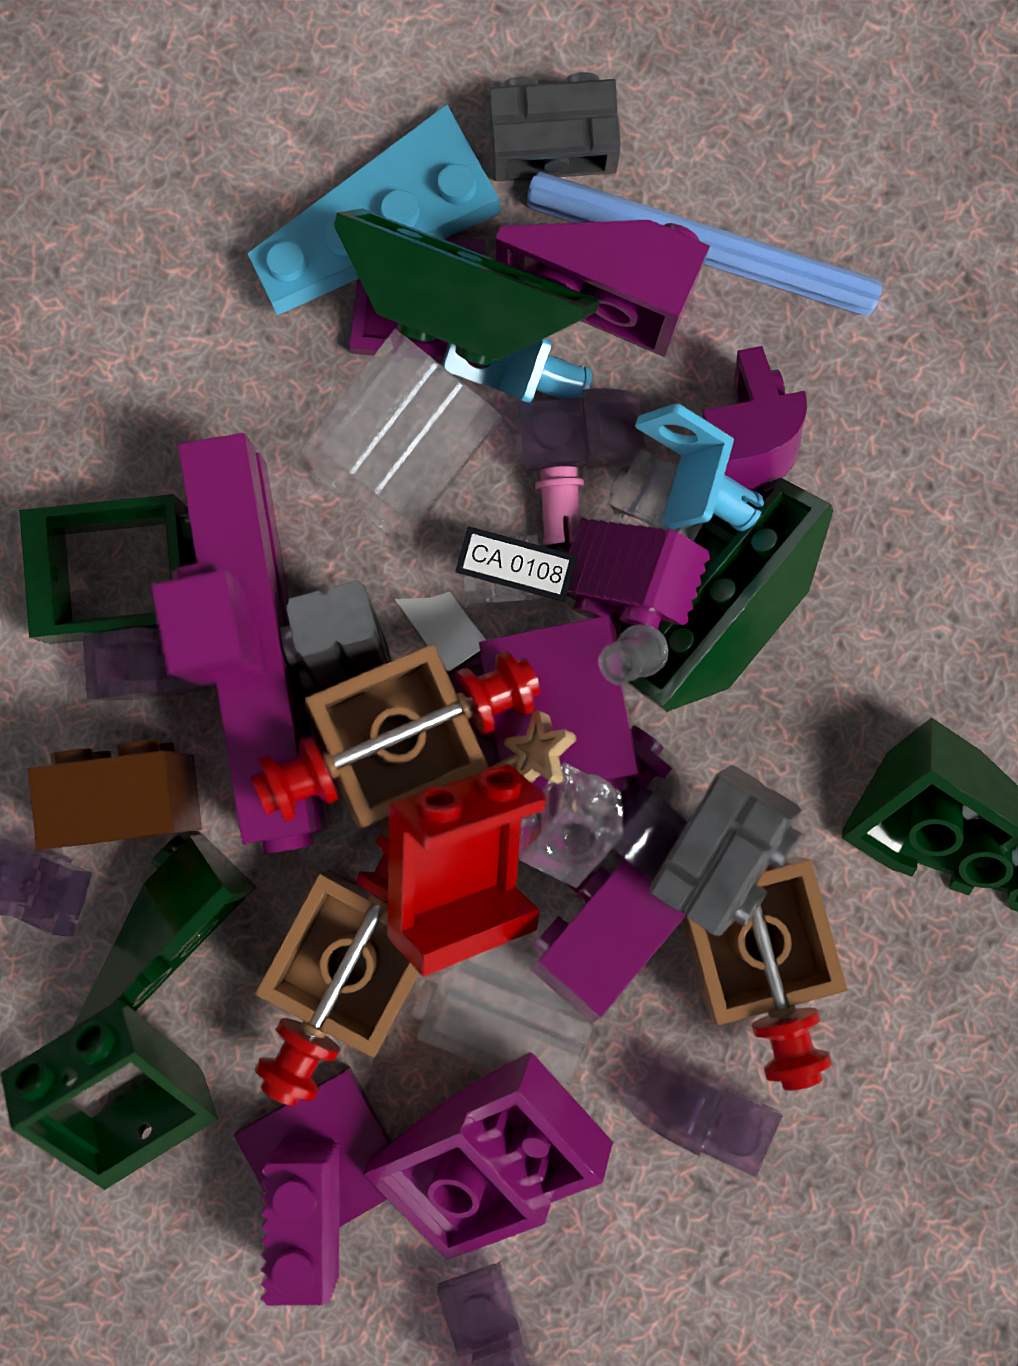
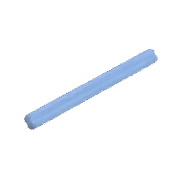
M544 172L535 173L529 186L527 205L533 210L574 223L652 220L661 225L667 223L679 224L693 231L699 238V241L710 245L704 261L705 265L864 316L870 315L880 299L882 291L881 281L857 272Z

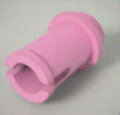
M559 466L540 470V481L535 482V491H540L542 495L543 546L552 547L557 546L559 543H563V546L573 544L580 524L578 489L584 487V479L578 478L577 467Z

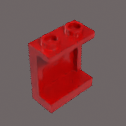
M509 763L490 767L481 773L441 786L429 787L420 793L390 802L387 938L422 977L538 930L539 908L516 888L521 818L544 811L546 795Z

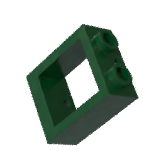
M174 494L19 510L29 638L46 644H59L160 633L156 612L72 621L66 535L166 524L170 581H173V570L193 565L192 550H195L188 507Z
M118 999L0 1072L10 1129L103 1190L111 1187L218 1120L204 1073L199 1065L121 999ZM129 1063H132L152 1079L92 1118L69 1102ZM151 1127L149 1136L142 1139L143 1132Z

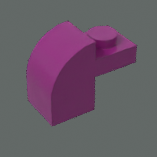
M763 346L737 351L733 386L737 404L703 410L702 419L734 438L725 475L749 490L754 491L763 490L764 484L777 478L785 477L792 469L798 457L807 412L805 391L785 394L781 372L778 369H770Z

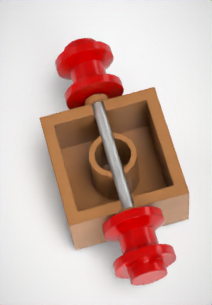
M432 644L305 698L303 707L323 753L320 755L317 746L309 735L300 739L299 755L279 764L268 754L257 758L262 772L250 776V779L266 815L280 810L285 823L296 819V803L315 794L328 804L338 800L331 778H335L356 827L363 828L389 816L390 802L420 793L429 787L441 786L481 773L488 766L467 719L471 718L478 731L485 735L494 730V715L512 708L522 717L534 713L533 698L539 696L541 691L532 666L526 658L516 661L509 651H503L495 656V670L477 677L468 668L457 671L455 678L459 693L456 694L435 645Z
M379 833L375 841L383 856L374 872L359 871L354 880L355 883L331 870L319 874L255 994L303 1020L301 1023L293 1019L281 1018L276 1027V1032L284 1042L276 1058L261 1057L255 1066V1072L263 1079L260 1086L261 1090L272 1099L285 1105L296 1106L299 1099L313 1101L316 1098L320 1088L311 1077L320 1060L334 1061L340 1052V1047L327 1037L326 1034L375 1058L419 974L387 938L389 836L383 833Z
M793 856L788 858L780 870L769 863L757 883L759 887L767 891V894L745 927L734 921L718 936L711 934L686 916L681 921L706 1014L717 1026L768 1013L769 1015L754 1021L751 1026L755 1037L770 1040L774 1058L763 1067L766 1079L768 1081L781 1082L782 1088L787 1091L805 1089L819 1084L823 1080L821 1072L832 1065L830 1053L826 1050L815 1049L809 1030L820 1022L818 1010L812 1007L796 1008L795 1005L848 991L812 860Z

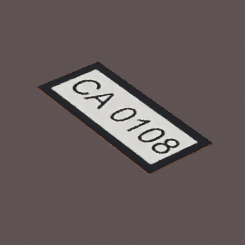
M468 526L455 573L565 602L577 555Z

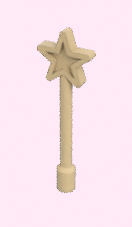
M536 710L532 714L525 736L510 737L505 740V746L515 754L491 767L509 763L531 783L541 774L547 780L559 784L563 780L559 756L576 741V736L574 733L564 729L553 731L550 716ZM389 816L382 819L381 826L384 834L389 836Z

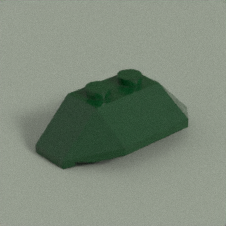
M361 208L337 212L335 230L376 313L398 322L396 330L407 337L421 341H433L434 337L456 345L455 353L465 360L490 365L493 360L498 362L585 319L597 311L600 299L531 274L388 219L367 209Z
M780 477L764 484L763 490L756 491L763 497V506L756 507L750 502L746 503L754 509L761 511L760 517L749 529L738 531L714 514L707 522L691 525L683 535L708 550L710 560L704 563L706 572L700 575L701 585L696 588L697 597L691 600L693 609L687 613L689 621L684 625L660 621L657 631H649L621 620L619 639L620 660L618 661L622 681L666 712L728 690L808 594L834 511L830 503Z

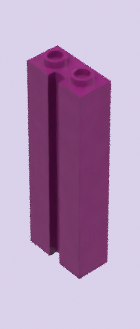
M245 432L180 443L178 445L197 564H215L217 571L226 570L253 592L268 672L216 682L242 844L262 841L264 854L313 845L311 832L327 830L323 800L315 794L297 802L296 819L285 823L280 810L266 815L250 779V776L262 772L258 757L268 754L280 764L299 755L300 739L309 735L312 737L310 721L303 707L306 697L297 666H290L280 635V628L290 626L286 608L289 603V594L268 466L261 454L255 452V446Z

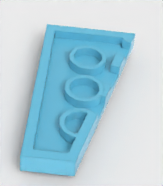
M446 104L247 254L278 316L359 279L334 227L337 212L364 208L444 240L501 214L500 202Z

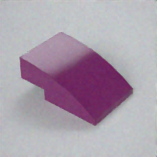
M530 1052L473 1082L422 1117L367 1164L364 1175L446 1260L542 1226L546 1223L552 1202L603 1184L613 1141L541 1061Z

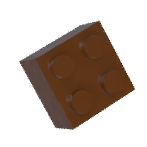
M158 740L118 744V757H111V751L92 752V749H74L50 753L51 765L28 768L36 850L202 830L194 755L175 752L174 743H159Z

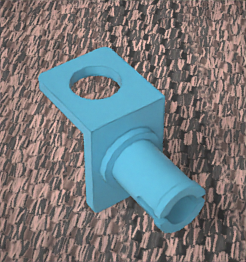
M545 338L498 362L493 360L492 364L480 368L470 366L465 359L455 353L456 345L449 343L442 362V368L446 372L500 390L527 403L532 401L535 391L578 406L585 399L592 379L590 368L577 366L549 355L551 341Z
M672 404L638 416L635 425L637 429L681 455L662 520L664 526L675 529L707 522L713 514L729 523L738 531L747 530L755 524L761 515V511L754 509L746 503L750 502L756 507H761L764 504L763 497L756 491L749 490L725 475L734 438L679 404ZM663 425L682 426L691 430L696 435L674 433Z

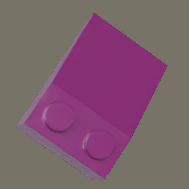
M652 220L501 226L495 238L496 260L600 299L596 313L586 317L581 322L663 357L666 355L693 294L710 245L699 241V238L693 231L682 225L674 223L661 225Z

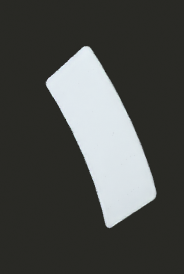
M450 592L431 598L395 599L428 646L435 645L446 671L453 670L480 651L479 642L486 640Z

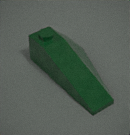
M931 717L887 752L844 825L842 839L889 869L911 877L917 870V864L950 874L952 876L949 889L968 896L974 889V886L992 888L1007 893L1010 909L1018 912V785L980 749Z
M203 834L190 835L186 840L178 835L169 841L152 859L151 863L157 870L143 883L73 1027L118 999H121L136 1012L256 888Z

